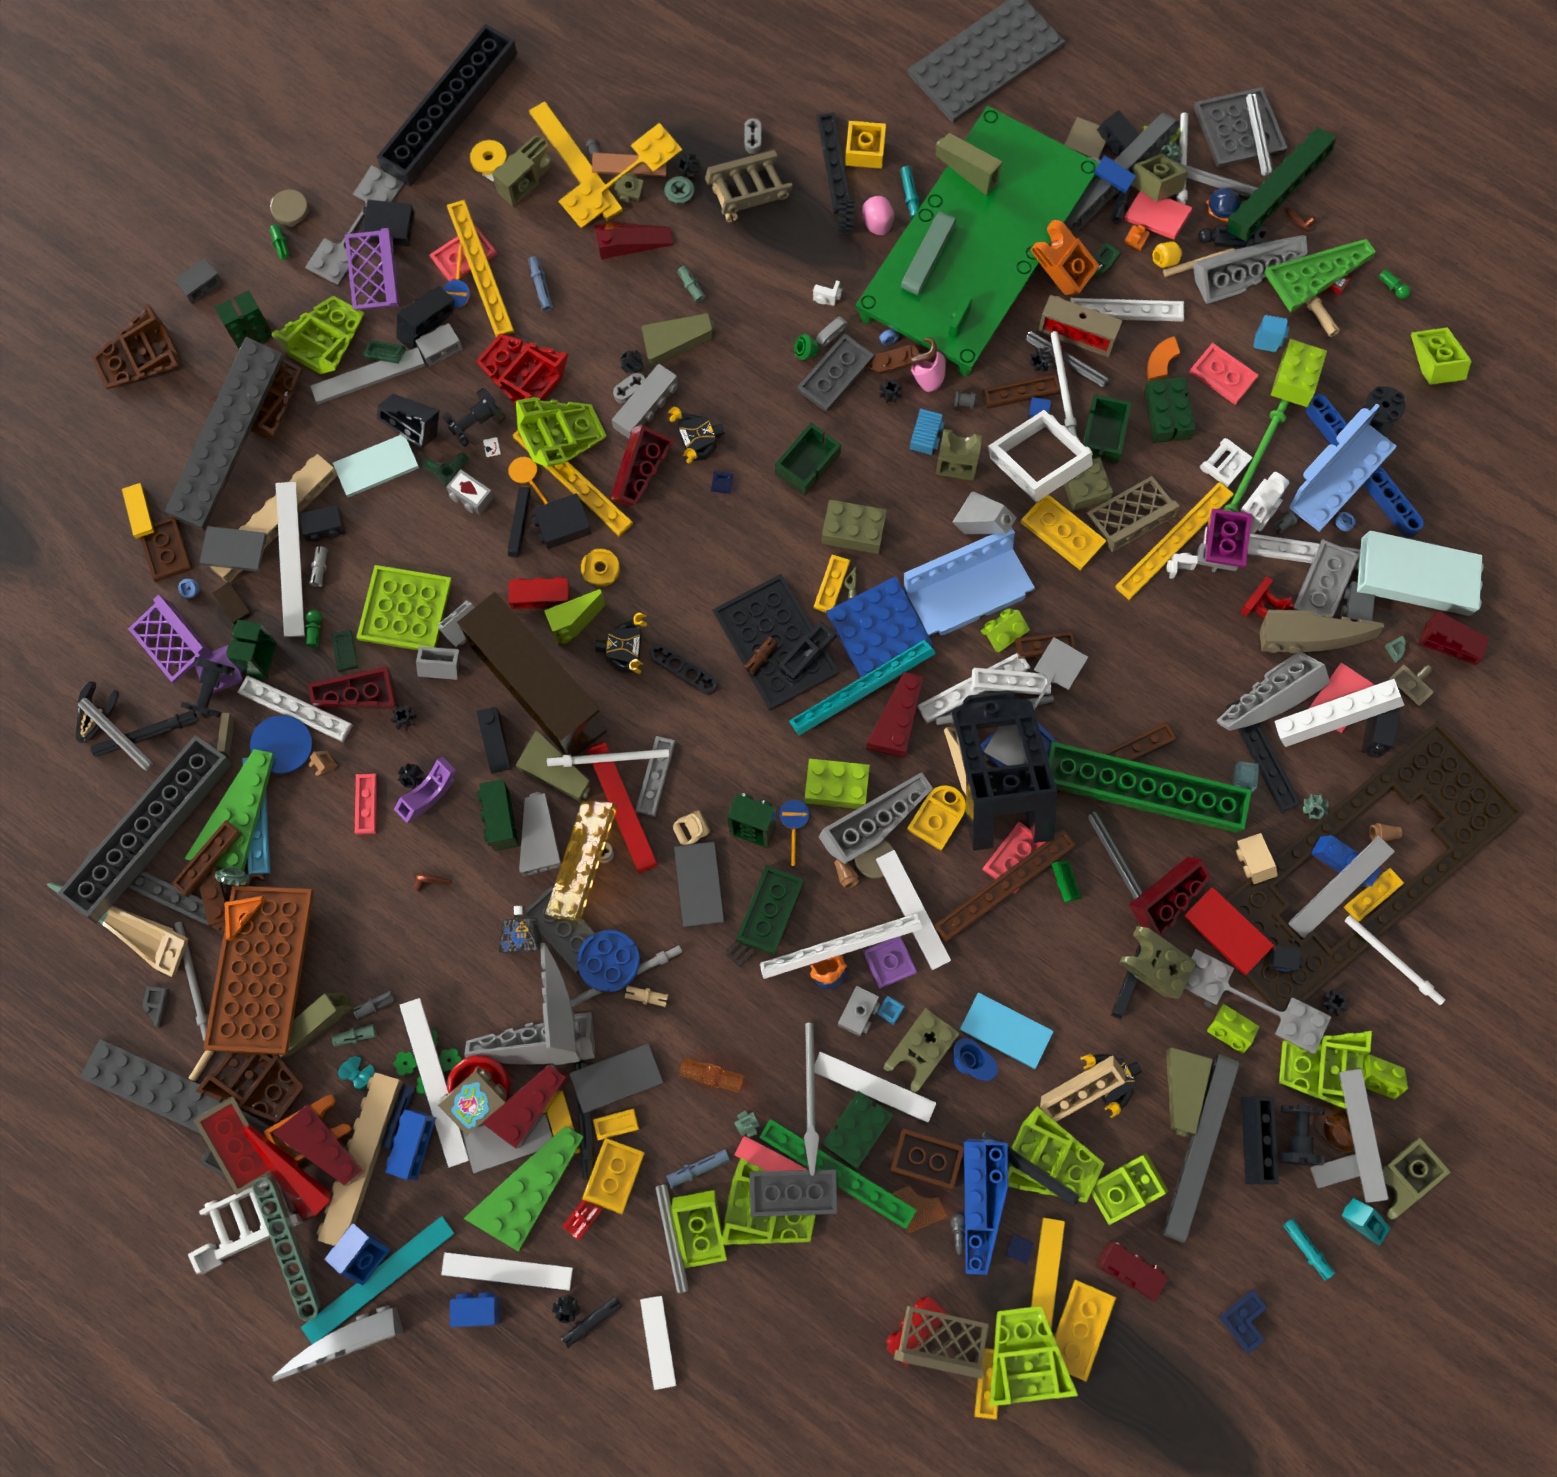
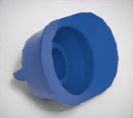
M962 1038L956 1042L953 1056L957 1070L963 1074H971L976 1079L982 1081H990L996 1077L998 1073L996 1061L974 1040Z

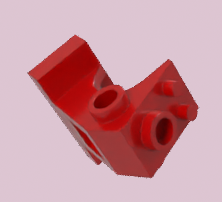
M1266 576L1240 613L1247 617L1250 611L1254 610L1265 618L1268 610L1264 606L1267 602L1277 608V610H1293L1294 604L1291 597L1289 599L1282 598V600L1274 597L1268 590L1273 580Z

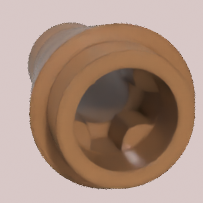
M1376 823L1370 826L1369 837L1373 841L1379 836L1385 842L1401 839L1402 829L1401 827Z
M838 859L834 862L840 885L844 889L852 888L859 883V876L849 863L844 864Z

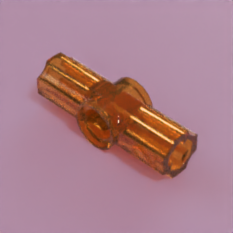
M687 1058L683 1059L679 1076L699 1081L702 1085L716 1089L719 1087L739 1094L745 1077L744 1075L724 1070L723 1067L711 1063L704 1064Z

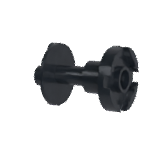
M1378 386L1370 392L1366 399V405L1360 408L1358 412L1363 408L1370 411L1378 404L1379 408L1369 425L1387 437L1393 429L1394 422L1401 418L1405 412V396L1394 388Z
M485 388L476 392L480 402L470 408L471 412L456 422L448 412L442 415L448 424L449 430L454 436H458V440L463 447L469 445V441L463 432L475 423L482 424L491 417L498 424L505 420L500 407H497L496 401Z
M195 657L193 665L203 667L198 682L202 684L196 704L182 701L180 707L220 718L222 712L210 709L208 706L214 687L219 688L223 673L233 676L235 668Z
M1281 1105V1113L1296 1115V1136H1291V1153H1280L1281 1163L1312 1166L1324 1165L1325 1156L1314 1154V1138L1309 1137V1116L1325 1115V1108L1312 1107V1110H1310L1309 1105H1297V1108L1294 1109V1106Z

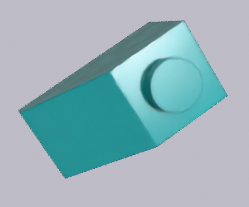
M1354 1198L1345 1207L1342 1217L1350 1226L1379 1246L1391 1229L1374 1208Z

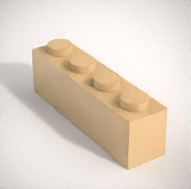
M1111 1056L1041 1096L1040 1107L1046 1115L1056 1122L1124 1084L1125 1071L1116 1058Z

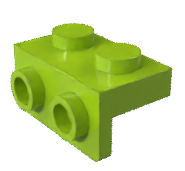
M1010 608L1001 612L1000 617L996 620L987 622L984 625L985 627L980 630L982 634L987 635L996 652L1002 651L1012 644L1016 638H1020L1030 631L1020 611Z
M1223 1004L1219 1008L1214 1021L1208 1027L1207 1032L1243 1054L1253 1043L1260 1026Z
M1370 1054L1364 1058L1366 1076L1363 1079L1366 1089L1392 1099H1397L1408 1089L1405 1068Z

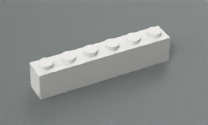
M1392 679L1274 722L1282 743L1287 747L1402 707L1404 702L1395 680Z

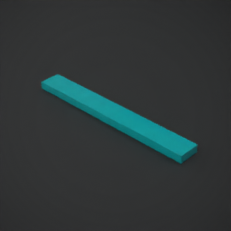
M926 640L921 641L789 721L791 726L800 736L935 654L934 649Z
M441 1216L380 1264L363 1286L356 1283L318 1313L313 1320L304 1324L301 1329L309 1341L314 1344L330 1334L452 1237L455 1232L446 1219Z

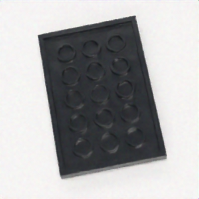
M782 574L712 610L743 666L747 664L754 655L753 652L761 647L768 636L773 638L772 642L775 640L778 643L768 655V660L759 666L754 675L749 673L750 669L747 671L769 711L839 674L826 649L794 679L779 666L803 637L808 636L814 629Z

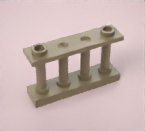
M775 150L708 167L705 180L708 185L713 183L718 185L725 199L721 211L723 215L733 214L742 209L779 199L784 200L790 196L792 183L782 185L774 169L777 159ZM767 170L775 187L766 189L758 171ZM751 175L758 192L749 194L741 176ZM734 179L742 196L732 198L724 180Z

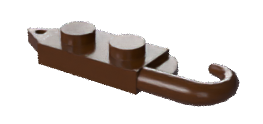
M924 338V342L931 344L929 352L920 354L917 347L907 345L876 354V358L867 365V368L877 371L879 374H885L913 366L916 363L931 359L936 354L937 344L931 338Z
M215 865L210 871V877L204 879L199 888L208 925L214 927L223 936L226 898L222 883L218 882L215 878V872L218 871Z

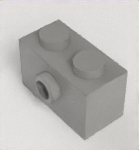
M419 646L416 660L418 677L458 680L460 668L459 650Z
M856 986L838 1022V1026L859 1037L862 1032L866 1034L871 1025V1022L868 1021L871 1013L875 1015L880 1006V1003L877 1002L879 997Z

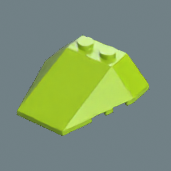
M535 397L516 401L518 431L533 462L549 467L564 464L607 437L591 404L575 402L564 404L558 403L557 400H551L550 402L541 401L540 398Z

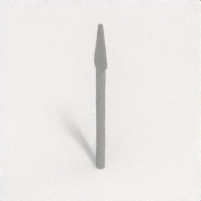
M806 1023L807 1132L804 1136L810 1175L814 1176L819 1144L815 1117L814 1024Z

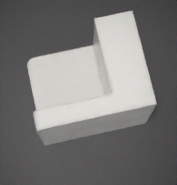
M206 1244L188 1254L196 1274H206L224 1264L223 1260L216 1259L214 1251L218 1249L215 1244Z

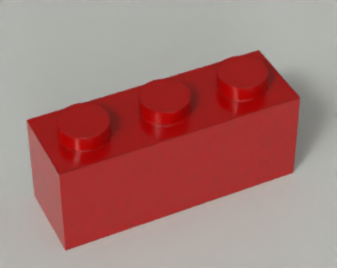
M557 576L553 579L536 577L534 580H526L524 578L509 580V605L511 609L552 608L570 601L568 578Z
M928 1296L925 1299L920 1297L913 1306L948 1315L946 1311ZM914 1312L911 1322L916 1327L923 1322V1319L919 1313ZM905 1317L900 1322L902 1328L896 1334L893 1331L885 1341L888 1344L886 1349L894 1356L895 1351H899ZM936 1317L929 1323L935 1332L942 1322L939 1317ZM926 1325L917 1331L922 1341L931 1335ZM914 1334L908 1338L906 1348L913 1349L919 1344ZM902 1362L905 1366L909 1365V1363Z

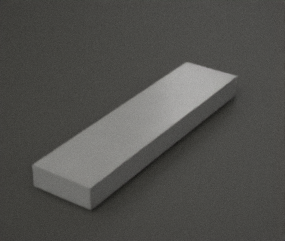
M656 736L652 750L668 749L669 757L651 758L649 760L635 810L637 814L656 817L676 744L675 740Z

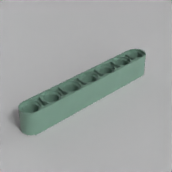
M263 1174L255 1181L253 1192L298 1316L304 1321H311L320 1311L321 1303L277 1181L274 1176ZM260 1181H267L270 1189L267 1191L261 1189ZM269 1201L276 1203V1211H271L267 1207ZM275 1222L283 1223L284 1231L276 1230ZM287 1242L291 1244L292 1251L287 1252L283 1250L282 1243ZM290 1263H296L300 1270L293 1272L289 1267ZM297 1284H304L307 1287V1291H298ZM304 1305H312L315 1311L308 1313L304 1309Z

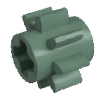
M1170 141L1169 145H1164L1160 149L1159 154L1162 153L1178 163L1182 157L1180 151L1182 147Z
M1311 794L1308 799H1304L1305 806L1303 807V812L1309 813V819H1321L1324 814H1328L1327 807H1329L1328 800L1323 801L1322 794Z
M745 1110L738 1114L739 1120L735 1121L734 1124L741 1137L747 1134L748 1138L757 1134L756 1128L760 1127L753 1112L747 1114Z

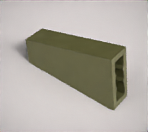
M951 133L938 140L935 156L985 195L999 183L1002 161Z
M709 314L642 325L649 368H653L713 339L712 331H715L714 321L709 319Z
M535 731L516 764L518 771L582 803L584 798L587 799L592 790L589 780L573 765L572 767H564V765L547 766V758L563 757V755L539 732Z
M344 992L324 993L293 1020L288 1055L279 1056H292L353 1011L352 1008L354 1006Z
M1171 1047L1166 1053L1171 1130L1176 1131V1135L1189 1138V1135L1196 1134L1213 1059Z

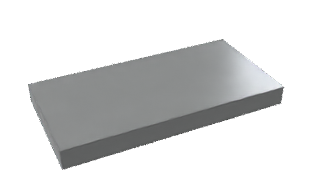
M1322 539L1295 601L1293 610L1313 611L1318 616L1331 614L1333 618L1359 554Z
M546 1113L521 1148L515 1149L485 1125L478 1126L468 1136L461 1132L474 1174L536 1153L553 1137Z

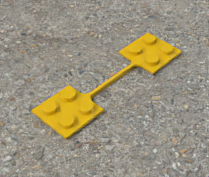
M660 123L631 144V147L639 155L638 160L604 187L597 189L586 179L559 200L562 207L581 229L610 207L603 198L602 193L615 184L617 179H621L622 174L626 175V173H629L642 162L646 163L655 172L682 151V148Z

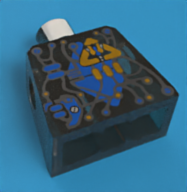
M514 906V919H504L502 922L499 953L541 951L540 944L542 941L537 919L526 918V906Z

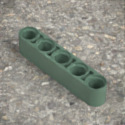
M938 211L902 280V289L916 295L920 294L954 229L957 218Z

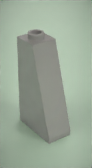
M972 491L952 523L964 534H1007L1017 517L1003 504Z
M541 792L532 793L529 795L530 797L525 798L519 870L523 877L563 867L548 799L545 793L541 794Z

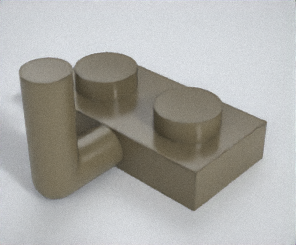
M1404 664L1389 678L1390 680L1394 679L1397 686L1418 706L1434 693L1422 681L1432 671L1431 665H1426L1416 675Z

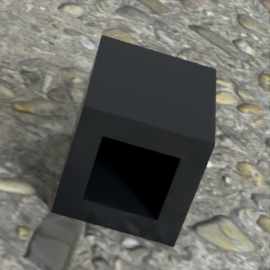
M1274 946L1270 951L1269 969L1289 973L1299 971V968H1302L1303 956H1300L1301 949Z

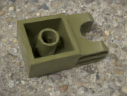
M538 135L532 137L492 173L498 195L513 207L539 184L538 179L552 166L551 158L546 154L548 144L544 137Z
M943 429L936 475L974 481L983 435L973 434L971 437L964 438L956 436L953 430Z
M1137 926L1133 936L1141 945L1140 954L1138 957L1123 955L1119 964L1162 996L1180 999L1197 962L1151 929Z
M925 1008L886 1061L883 1069L890 1072L899 1063L908 1062L912 1064L916 1075L910 1087L916 1093L960 1033ZM932 1035L935 1042L926 1043L924 1036Z
M1421 1138L1415 1139L1382 1167L1385 1186L1389 1187L1394 1193V1202L1386 1210V1215L1390 1220L1397 1218L1451 1173ZM1418 1165L1420 1167L1418 1170L1419 1175L1413 1172V1166Z

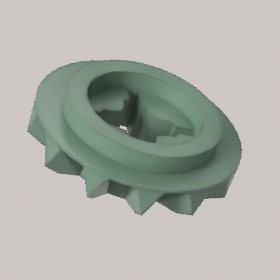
M674 177L665 185V196H667L669 202L673 201L675 204H684L687 200L690 201L692 195H694L693 183L685 177ZM676 189H683V193L679 192L678 194H676Z
M223 868L215 872L216 880L223 884L238 886L249 882V875L239 869Z

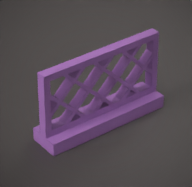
M383 228L381 231L345 234L353 310L391 306L392 308L400 307L393 240L389 228ZM379 236L380 243L374 249L367 242L371 237ZM350 239H359L363 243L357 250H354L350 245ZM365 245L373 250L367 259L359 254ZM376 253L382 259L378 267L369 262ZM357 255L364 260L359 269L354 267L352 263ZM367 264L375 269L369 278L361 272ZM377 272L384 276V280L379 286L372 281ZM359 274L367 279L361 288L355 284V279ZM369 282L377 287L371 296L363 291ZM380 290L386 294V302L378 303L374 300V297ZM362 292L369 299L365 304L357 305V297Z
M158 595L153 599L155 604L131 625L128 630L168 679L175 684L194 666L195 657L208 658L212 651L172 603ZM159 610L160 620L152 621L153 614ZM164 624L171 625L170 634H163ZM141 625H146L145 634H139L136 630ZM151 625H159L158 634H150ZM150 638H157L156 648L149 647ZM162 638H170L169 647L161 648ZM175 638H182L181 647H174ZM161 651H168L167 661L160 660ZM173 651H181L180 661H172ZM186 651H193L195 654L190 661H185ZM179 665L178 672L173 676L171 674V666Z

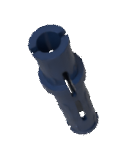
M407 1085L402 1086L403 1088L391 1121L386 1126L388 1129L385 1138L381 1144L382 1147L391 1150L393 1149L394 1137L399 1129L400 1117L404 1109H409L414 1091L416 1090Z

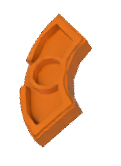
M1175 336L1162 341L1153 350L1147 365L1148 381L1167 377L1168 363L1180 355Z

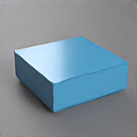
M887 995L876 1014L894 1025L905 1006Z

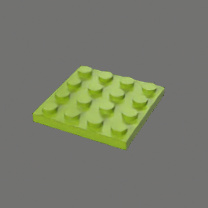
M375 565L357 640L418 650L419 646L436 648L440 634L437 625L443 621L452 584L451 577Z

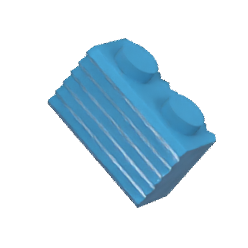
M1266 314L1255 334L1253 348L1276 352L1279 346L1282 347L1284 338H1287L1289 333L1287 319L1276 318Z
M920 408L910 442V450L932 455L933 449H937L940 438H937L938 432L942 433L944 428L943 414Z

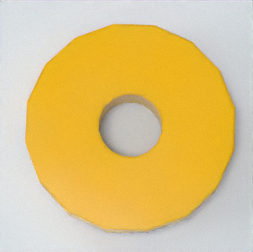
M485 140L473 147L470 160L477 172L479 171L484 175H492L498 166L507 161V153L499 142ZM488 155L493 156L491 160L484 159Z
M594 549L583 558L581 573L585 581L590 585L606 587L618 578L620 563L610 550ZM598 564L606 566L602 572L596 571L595 567Z

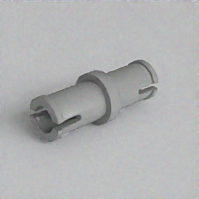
M320 546V550L319 547L315 548L314 562L311 563L312 574L309 584L314 587H322L324 571L327 570L325 563L328 549Z

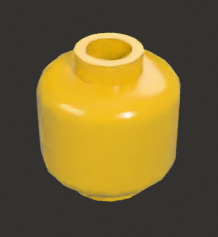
M1173 241L1158 244L1153 251V260L1161 268L1176 266L1182 256L1181 248Z

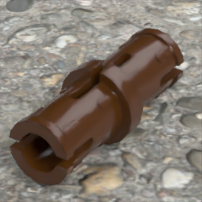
M768 636L761 647L753 652L752 658L743 666L746 671L750 669V674L754 675L755 671L763 662L768 660V655L778 645L775 640L772 642L773 638Z

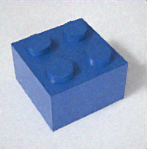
M353 1223L344 1232L339 1242L330 1250L325 1260L341 1275L363 1286L391 1249L375 1235Z
M495 1292L478 1293V1298H473V1293L456 1294V1299H450V1327L501 1324V1296L495 1297Z

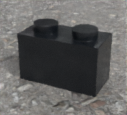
M1120 110L1104 120L1097 129L1101 138L1108 143L1117 156L1139 136L1138 132Z
M338 505L299 513L302 533L307 542H318L322 538L327 537L336 538L346 533L342 512Z

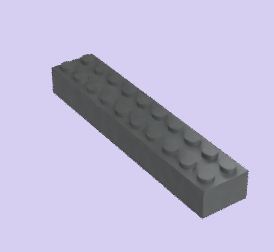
M245 337L166 506L165 513L168 516L205 531L284 360L281 352Z
M195 735L60 889L57 895L96 924L231 768V762L226 756Z

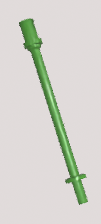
M1282 399L1277 411H1271L1269 416L1272 421L1231 504L1226 505L1224 510L1240 513L1238 506L1278 424L1284 423L1286 420L1284 412L1289 401Z

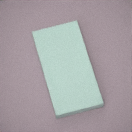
M402 435L333 462L348 498L419 469L409 443Z

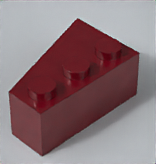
M1437 611L1425 623L1418 645L1477 665L1483 660L1489 638Z
M1116 1241L1106 1244L1095 1265L1152 1301L1157 1300L1168 1280V1277L1164 1275L1165 1271L1156 1265L1151 1267L1145 1263L1143 1257L1136 1253L1131 1254L1126 1250L1125 1246Z

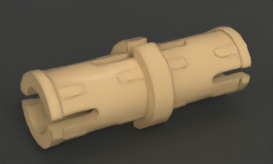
M627 986L625 999L641 1001L645 1005L650 1003L666 1007L667 1001L659 999L667 1000L668 994L653 992L649 988L644 990Z

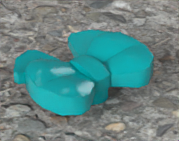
M354 1056L350 1057L348 1061L340 1066L338 1075L342 1080L350 1079L354 1083L356 1090H362L367 1087L370 1077H374L375 1070L372 1065H369L360 1072L357 1069L362 1061L361 1057Z

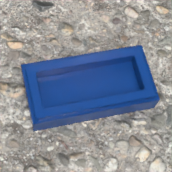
M1105 155L1094 171V174L1123 193L1127 191L1135 178L1134 174Z

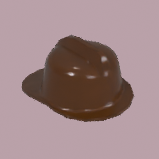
M1331 1104L1323 1105L1321 1108H1325V1115L1314 1116L1313 1119L1316 1130L1337 1151L1348 1152L1353 1150L1354 1144L1348 1115L1338 1106Z

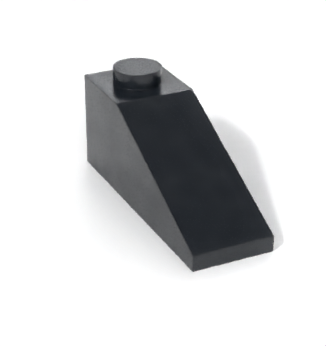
M497 707L478 710L477 716L491 774L511 770L499 710Z

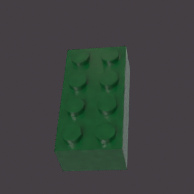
M745 793L741 795L736 794L727 815L730 835L768 849L776 828V809L772 807L773 804L765 800H761V802L755 801L752 796Z

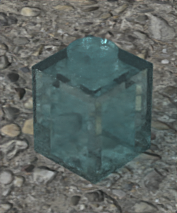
M1238 761L1234 766L1233 786L1249 789L1253 792L1258 784L1259 764Z

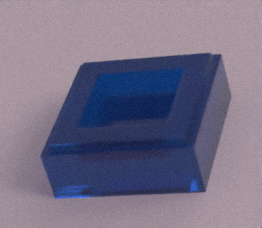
M714 471L711 492L730 494L733 474Z
M1013 1235L1006 1256L1027 1264L1034 1243Z

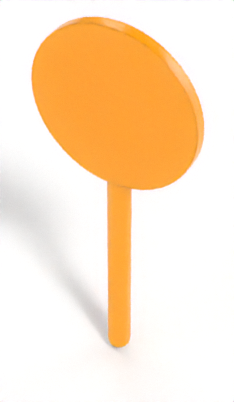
M520 457L512 461L508 469L510 478L516 483L529 482L544 504H547L548 501L533 482L537 474L536 463L528 457Z

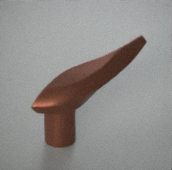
M1285 207L1290 218L1300 228L1307 232L1311 231L1310 226L1317 221L1313 215L1305 221L1302 216L1292 209Z
M422 873L413 875L416 878L413 889L419 891L422 888L423 882L430 884H452L451 880L439 876Z

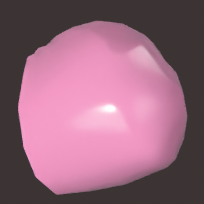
M883 196L870 198L864 203L862 210L865 225L870 232L876 235H885L892 228L894 210L887 198Z
M936 351L935 363L923 361L912 366L911 370L915 380L923 390L932 392L941 386L945 376L946 359L943 354Z

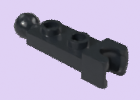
M1215 226L1214 232L1208 228H1203L1198 233V238L1202 243L1214 240V246L1244 248L1268 242L1267 239H1262L1268 228L1261 226L1247 242L1229 233L1228 226Z

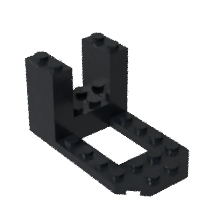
M1008 690L968 695L963 700V704L952 711V721L966 774V823L973 851L993 848L994 816L1026 812L1034 843L1053 841L1055 837L1057 789L1032 702L1026 699H1018L1014 693ZM1016 725L1026 763L986 768L977 729Z

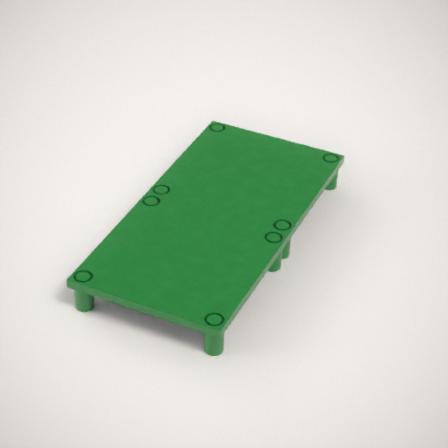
M989 106L986 107L964 141L1002 161L999 183L985 195L955 170L947 166L855 305V309L860 311V320L863 323L869 324L875 319L928 349H931V344L923 340L924 338L933 339L937 344V351L943 354L945 358L958 364L957 371L963 377L971 375L973 367L1021 291L1027 287L1030 277L1036 273L1039 261L1031 252L1032 246L1038 242H1046L1051 246V237L1047 231L1048 225L1053 220H1059L1065 224L1086 189L1092 183L1096 175L1094 171L1099 165L1094 160ZM938 211L957 218L956 224L919 295L902 289L901 283ZM965 295H970L973 298L971 308L957 335L953 337L949 335L950 324L953 320L951 318L956 307H960Z

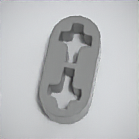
M754 118L745 122V150L750 154L758 153L761 150V123ZM751 126H755V133H751ZM751 140H755V146H751Z
M841 316L837 317L818 334L816 341L822 347H826L846 329L848 322Z
M634 373L614 388V398L618 403H626L640 385H634L635 380L637 382L640 381L641 384L644 382L645 377L642 374ZM619 392H625L626 395H619Z

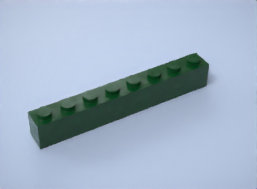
M1318 127L1312 133H1309L1302 144H1298L1294 152L1285 158L1283 164L1280 167H1276L1272 175L1266 178L1257 190L1255 189L1252 192L1250 198L1247 201H1243L1239 209L1229 216L1228 232L1247 242L1333 152L1336 136Z

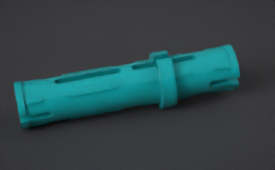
M905 166L901 168L900 173L906 194L905 203L908 206L910 219L912 220L920 208V198L916 193L912 168Z
M1294 1218L1283 1225V1228H1285L1308 1258V1263L1314 1266L1324 1281L1336 1273L1323 1257L1322 1251H1318Z

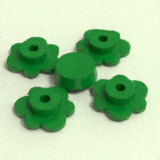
M431 1030V1034L436 1047L438 1045V1041L436 1040L438 1038V1033L435 1030ZM451 1048L449 1051L442 1050L441 1056H439L442 1070L445 1072L448 1070L452 1071L454 1066L462 1060L455 1048ZM399 1052L396 1056L397 1060L393 1063L399 1075L412 1074L413 1068L417 1067L416 1058H413V1053ZM418 1077L417 1092L425 1093L426 1095L422 1078Z

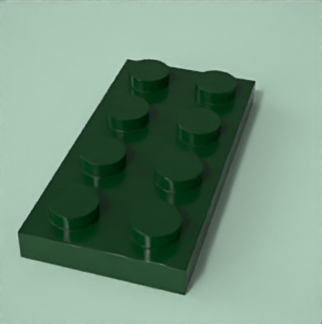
M766 865L736 941L775 955L803 886L804 879Z

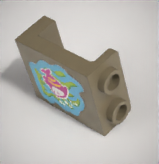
M478 1066L451 1093H446L440 1099L438 1106L468 1136L506 1102L507 1095L506 1090L492 1080L491 1074L486 1069L482 1070Z

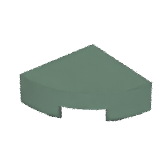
M1401 636L1384 646L1395 663L1404 655L1405 638Z

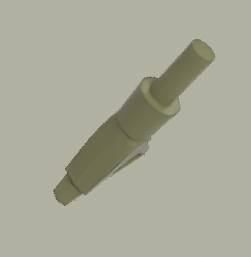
M857 567L844 580L845 587L849 589L848 600L857 596ZM850 577L852 578L851 584L847 583Z

